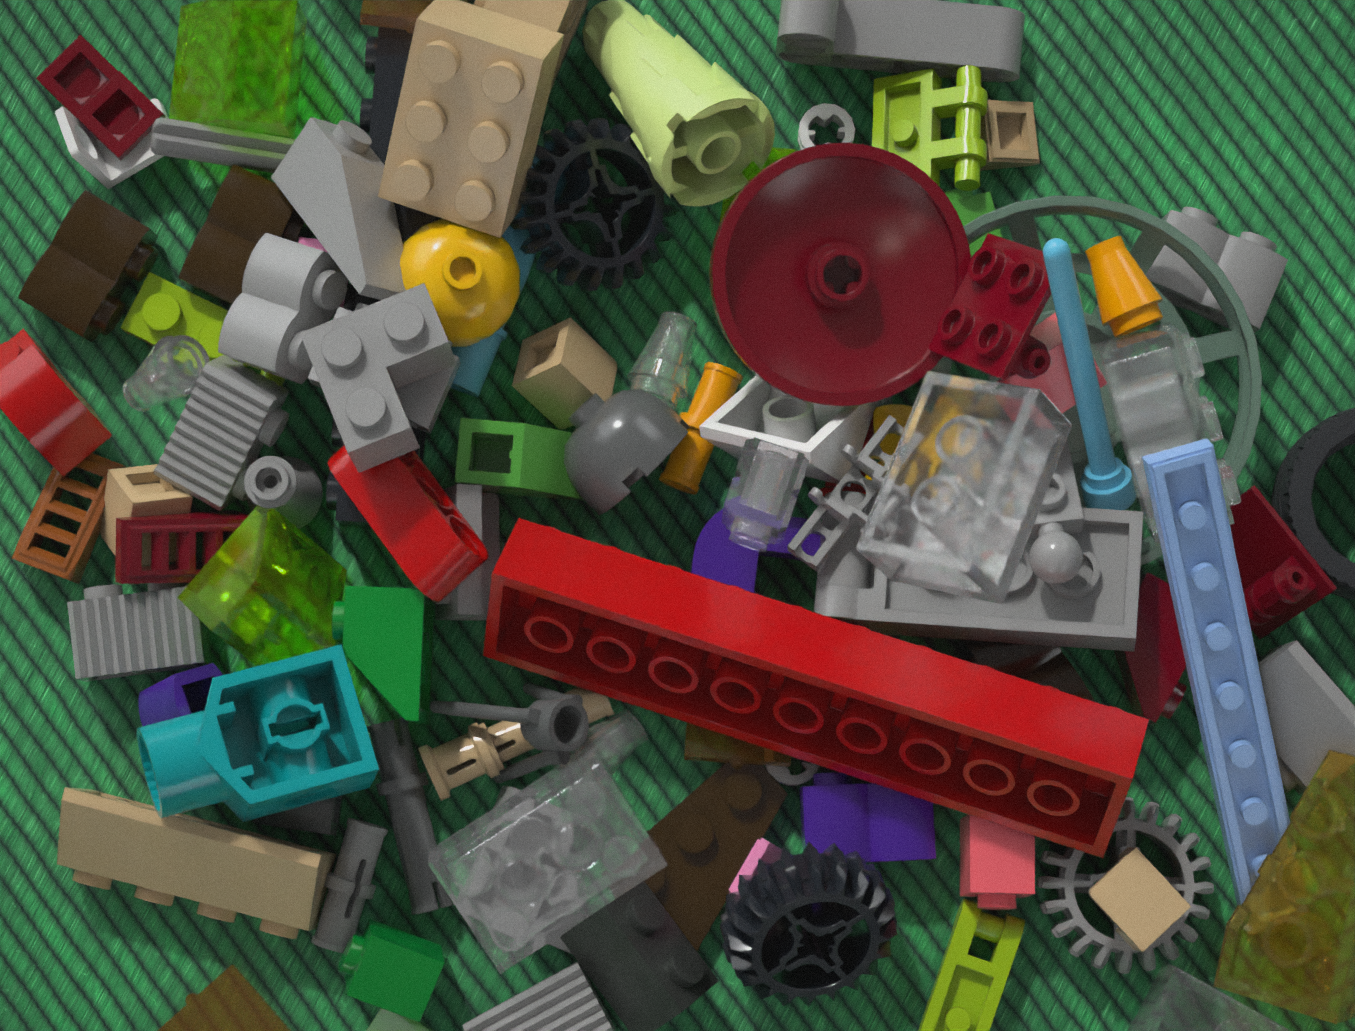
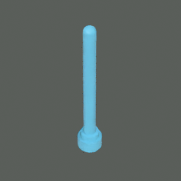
M1053 238L1044 245L1043 258L1089 461L1080 479L1086 508L1125 510L1136 499L1132 473L1119 458L1114 456L1070 247L1063 239Z

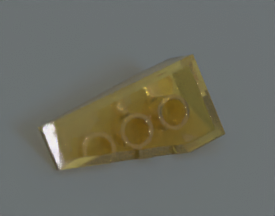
M1329 750L1290 815L1291 822L1273 853L1267 854L1257 871L1260 875L1244 902L1237 905L1226 924L1213 987L1339 1024L1355 1018V755L1337 750Z

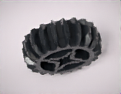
M605 118L591 119L587 126L580 119L568 121L564 127V133L558 128L548 130L543 135L545 147L540 145L536 147L532 163L533 168H529L526 175L528 182L526 192H521L518 202L519 205L523 206L524 217L515 218L510 226L514 230L528 229L530 237L524 240L519 250L523 251L524 254L542 251L537 261L536 269L541 273H551L557 269L556 280L562 286H572L578 280L582 291H596L601 283L606 289L620 288L623 285V276L629 280H635L645 275L642 261L657 263L659 259L663 258L654 241H669L674 236L671 230L662 224L663 217L675 216L679 209L672 204L664 203V193L666 192L654 179L649 164L634 141H631V127L624 123L614 125L610 130L608 120ZM597 156L613 164L622 174L627 186L622 187L615 184L607 173L606 165H599ZM569 164L570 170L565 172L567 181L565 194L560 201L554 203L558 180ZM597 197L601 199L613 197L612 202L599 205V211L574 213L575 208L588 205V198ZM632 207L630 223L623 237L621 221L625 212ZM568 223L578 231L582 244L589 245L591 255L580 251L572 245L563 234L559 224Z
M808 842L802 854L792 855L782 847L780 860L772 864L758 858V874L756 876L739 875V891L726 894V912L720 915V930L724 939L722 946L727 961L732 964L736 976L742 981L744 987L752 986L761 999L774 995L783 1007L795 997H800L809 1007L815 996L826 994L835 1001L836 991L840 988L848 986L858 990L859 976L862 974L878 975V959L891 956L890 939L898 935L896 930V913L894 911L895 902L890 889L885 885L882 874L876 870L874 864H866L865 859L860 857L857 850L844 855L843 851L835 843L831 844L822 853H819Z

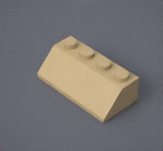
M65 787L61 800L57 864L75 869L73 881L110 890L113 879L137 885L134 897L166 906H172L175 896L199 902L197 914L231 923L235 922L237 912L261 918L259 930L290 939H297L299 929L310 931L317 928L327 887L324 884L327 874L332 872L336 854L183 813L160 818L155 807L149 804L92 789Z

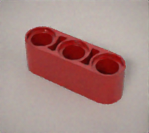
M345 445L328 459L329 469L407 577L431 600L441 602L488 559L489 554L481 539L415 451L362 472L357 471L347 453Z

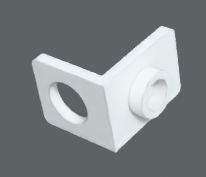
M156 98L150 100L166 116L165 118H168L164 105ZM64 106L55 111L69 153L107 189L112 188L163 157V155H157L151 151L150 132L120 161Z

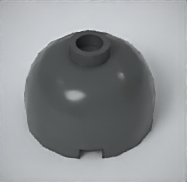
M621 390L605 401L597 393H594L568 419L576 427L565 444L564 464L569 480L580 496L600 516L631 492L628 488L643 475L647 477L682 441L688 433L687 429L690 427L670 406L657 396L641 390Z

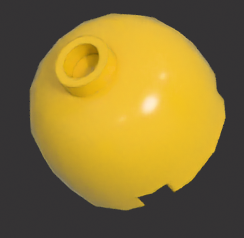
M440 219L423 225L403 244L400 267L404 287L408 290L425 283L447 339L453 343L452 347H467L476 344L480 340L492 336L508 321L520 296V268L511 245L502 236L499 238L445 219Z

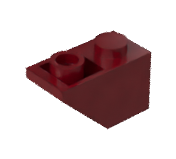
M1149 572L1140 576L1135 649L1134 651L1114 650L1133 714L1149 719L1148 725L1156 723L1160 715L1169 719L1178 707L1187 688V685L1179 681L1186 668V662L1169 583Z

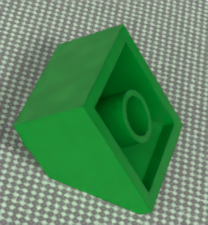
M345 586V601H335L333 606V640H340V644H343L344 654L406 721L416 725L430 726L429 705L431 703L435 603L418 588Z

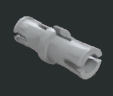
M348 818L347 829L334 872L327 874L324 886L329 889L315 936L311 940V943L340 953H343L350 936L356 934L365 900L373 899L376 886L371 884L384 836L388 832V829L354 818Z

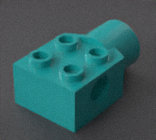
M342 645L214 677L211 681L205 710L137 728V741L146 782L154 807L160 818L224 802L242 822L370 788L379 771Z

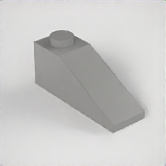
M310 117L273 173L272 180L360 295L383 300L405 291L400 267L403 243L394 202L378 197L385 165L370 148L372 139L365 131L351 122L341 120L338 124H333Z

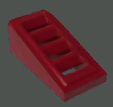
M235 510L116 518L115 582L117 583L225 582L251 580L254 577L255 520L252 516ZM169 532H176L175 564H169ZM196 532H202V562H196ZM142 533H151V566H142Z

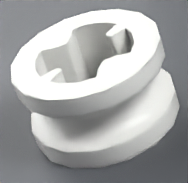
M823 103L813 106L804 114L799 124L797 141L800 150L815 146L812 141L815 139L816 132L809 130L815 123L826 127L831 121L835 122L840 127L838 128L837 139H843L842 143H853L855 127L851 116L845 109L835 104Z

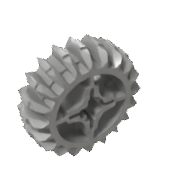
M1125 798L1113 832L1116 831V845L1111 847L1110 862L1098 873H1075L1077 865L1084 854L1083 851L1064 846L1066 850L1063 855L1052 851H1043L1041 854V861L1049 865L1058 866L1056 877H1037V887L1044 889L1056 888L1057 898L1040 903V910L1043 914H1053L1062 911L1065 918L1056 922L1051 927L1050 932L1056 938L1065 936L1072 930L1077 933L1068 948V952L1071 955L1079 957L1090 944L1094 945L1091 955L1092 967L1103 969L1108 962L1110 953L1115 952L1117 972L1128 974L1132 967V953H1137L1142 968L1147 971L1154 970L1156 968V958L1153 948L1158 947L1167 959L1175 960L1180 956L1177 946L1171 939L1175 933L1181 939L1191 943L1195 942L1198 938L1196 931L1184 923L1187 916L1190 915L1204 920L1209 917L1210 910L1204 906L1193 904L1194 893L1212 894L1214 892V884L1206 881L1194 882L1193 872L1210 867V859L1207 856L1188 859L1185 852L1195 847L1200 838L1196 833H1188L1178 840L1173 837L1182 822V818L1177 814H1170L1160 826L1156 825L1159 804L1155 802H1147L1142 808L1140 817L1135 818L1133 798ZM1136 833L1152 840L1165 853L1171 864L1174 877L1164 878L1191 906L1144 952L1133 950L1115 931L1118 928L1115 923L1114 939L1094 929L1082 915L1075 898V893L1089 894V890L1094 885V882L1099 881L1121 860L1118 855L1127 847H1136Z

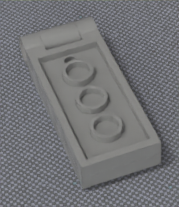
M841 491V498L848 505H858L866 497V494L860 492ZM831 492L825 494L824 497L827 498ZM876 495L863 512L869 515L884 495ZM907 496L909 502L905 506L895 503L879 524L884 530V534L881 537H877L872 533H869L868 536L863 535L859 531L862 526L855 522L817 571L814 612L852 625H860L877 633L1134 651L1137 632L1143 511L1082 508L1084 517L1083 532L1070 534L1077 540L1082 549V566L1077 575L1071 580L1061 584H1051L1041 580L1033 572L1029 561V554L1037 538L1017 540L1010 503ZM827 512L822 518V525L831 531L840 523ZM820 536V547L826 541L822 536ZM900 564H908L909 566H911V568L905 572H900L895 569Z

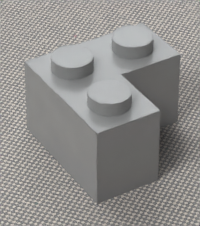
M425 283L300 333L347 453L358 472L420 448L396 389L457 365Z

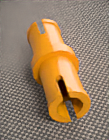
M713 362L705 363L703 375L688 412H680L679 416L690 428L687 429L688 433L671 452L665 470L659 478L661 482L674 489L694 495L699 490V483L715 446L701 438L699 426L735 395L737 387L743 379V376L735 370Z

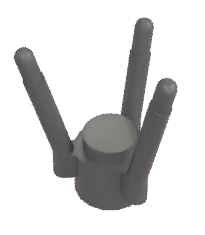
M526 682L523 685V691L538 700L528 708L434 700L429 705V709L433 713L520 723L523 737L531 746L537 750H543V752L509 765L499 771L500 775L494 777L497 783L516 779L548 765L568 764L570 760L569 751L578 749L585 742L589 729L587 712L582 706L583 699L580 695L562 694L532 682Z

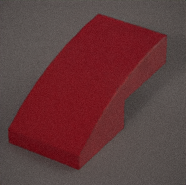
M79 35L36 78L57 101L70 111L120 161L152 131V126L157 118L166 117L82 35Z

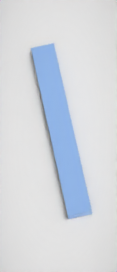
M1206 438L1142 456L1241 924L1248 934L1308 917L1309 912L1214 445Z

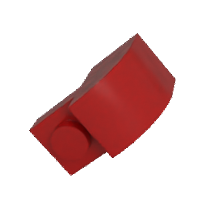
M24 328L9 341L0 344V409L37 451L62 476H65L108 440L112 434L89 403L59 373L39 344Z

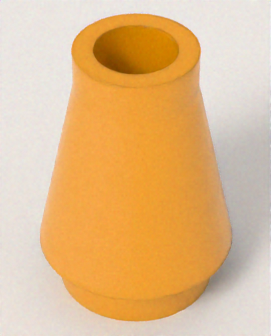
M1121 236L1100 242L1085 251L1091 267L1102 326L1109 325L1115 338L1138 331L1163 318L1158 303L1163 300L1127 250Z

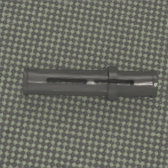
M404 718L367 726V729L371 736L382 782L376 784L378 796L385 795L411 903V914L415 915L451 906L452 900L449 898L423 789L424 785H428L426 772H419L409 731V722Z

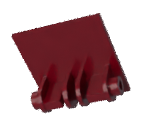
M988 233L981 248L972 256L968 265V272L952 303L941 315L937 324V331L927 349L1003 381H1006L1010 371L1025 379H1033L1044 374L1050 367V355L1045 344L1030 335L1051 295L1043 251Z
M1255 485L1226 505L1251 632L1253 631L1260 640L1333 592L1337 587Z

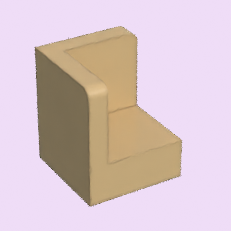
M570 317L522 340L512 386L557 428L566 429L573 426L568 420L569 417L594 393H597L603 401L612 396L617 363Z
M158 464L108 469L104 496L105 508L100 534L114 555H116V518L190 513L193 496L154 475V469ZM169 532V562H175L176 532ZM142 533V566L151 565V533Z
M1127 847L1118 855L1121 860L1090 888L1089 896L1118 926L1115 931L1133 950L1144 952L1191 906L1137 847Z

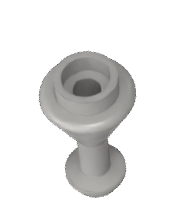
M265 456L254 461L245 473L244 487L248 495V507L254 518L266 528L279 532L294 531L307 525L319 511L323 496L321 481L315 470L303 460L290 456Z

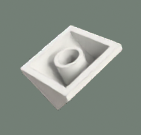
M755 376L699 426L700 436L741 461L838 484L853 465L842 455L841 451L849 444L856 449V454L859 455L877 401L852 406L817 404L787 395Z

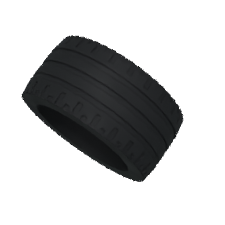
M1355 408L1339 412L1325 419L1297 440L1283 459L1273 485L1271 497L1272 507L1337 587L1331 594L1355 600V563L1333 550L1318 529L1311 495L1314 479L1327 458L1343 447L1355 444Z

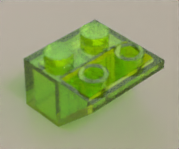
M205 0L182 5L180 8L169 119L295 139L307 22L298 0Z
M257 505L177 598L212 632L254 665L260 666L335 646L336 640H333L332 637L333 606L335 601H342L347 570L275 508L269 509Z

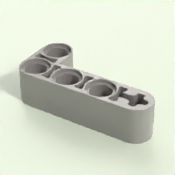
M781 0L776 56L783 61L796 64L899 74L933 68L939 77L956 79L958 68L971 65L981 69L982 81L1011 82L1020 78L1025 15L1019 10L1008 7L938 0Z

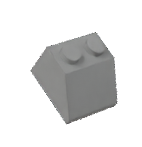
M1296 640L1271 648L1258 660V666L1284 792L1288 793L1294 788L1299 795L1313 794L1355 764V706Z

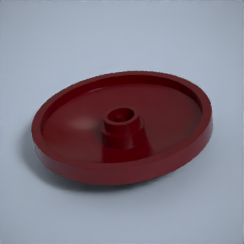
M828 143L808 147L774 161L751 178L738 192L728 206L714 239L709 271L710 291L715 314L726 340L740 360L757 377L773 388L804 401L833 406L861 405L888 398L907 389L930 372L943 358V356L931 352L927 348L937 331V324L941 315L952 303L968 272L971 254L965 229L957 211L938 184L924 171L897 154L881 148L855 143Z

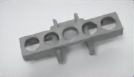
M889 415L859 455L856 454L854 447L847 444L841 453L853 465L827 498L822 496L823 493L818 488L813 487L808 496L818 507L788 544V551L817 572L855 522L862 526L859 531L863 535L868 536L869 533H872L877 537H881L884 534V530L879 524L894 504L898 503L905 506L909 502L907 496L902 492L905 487L899 482L893 485L887 480L918 442V434L912 430L909 432L899 425L895 418ZM890 433L900 435L903 438V442L893 455L884 453L880 448V443ZM871 458L880 460L884 466H881ZM861 471L871 477L872 480L866 479L861 474ZM851 483L861 485L866 492L864 501L858 505L846 504L841 498V491L846 485ZM879 491L884 494L882 499L872 512L866 515L863 511ZM826 512L840 522L833 531L826 529L821 523V519ZM810 534H819L826 541L814 556L806 554L802 550V543Z

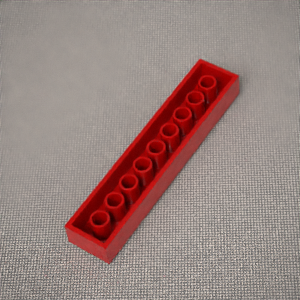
M518 518L491 575L483 656L1101 858L1104 857L1134 776L1149 719L1125 712L1117 707L1106 706L1062 692L1051 686H1043L999 672L989 666L974 664L934 651L926 646L899 640L871 631L860 625H852L809 611L801 606L777 601L746 591L738 586L727 585L684 571L676 566L655 562L624 552L613 546H605L562 532L554 527L543 526Z

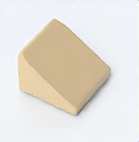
M988 100V111L986 115L981 117V139L987 144V163L980 171L1034 166L1040 163L1033 102Z

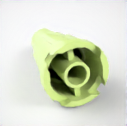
M625 0L603 1L589 11L582 30L585 51L611 88L610 98L633 130L630 137L649 164L654 179L670 197L671 193L681 205L704 206L724 200L741 190L748 182L742 174L743 170L752 160L761 170L772 150L775 126L773 118L763 102L756 95L747 91L716 62L711 66L681 36L677 34L674 38L650 15L643 16Z

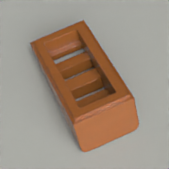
M93 453L75 467L103 477L99 488L97 489L69 478L71 471L62 476L53 467L21 533L12 559L71 582L80 583L100 533L105 508L104 496L108 469L126 468L122 464ZM63 490L92 500L88 511L60 502ZM54 513L82 523L77 534L50 525ZM44 537L71 546L66 557L64 558L41 549Z

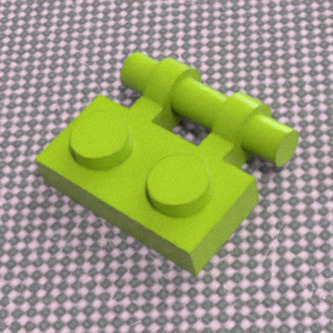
M971 65L958 68L956 71V87L941 89L942 80L933 68L874 79L872 146L897 154L913 163L936 182L939 187L940 170L955 168L954 185L957 189L972 191L979 188L980 169L987 163V144L981 139V117L986 115L988 111V93L982 88L981 69ZM956 117L955 138L940 140L941 119Z

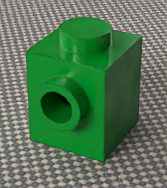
M369 918L362 937L356 934L350 936L343 951L338 970L346 973L347 996L420 1022L445 961L441 945Z

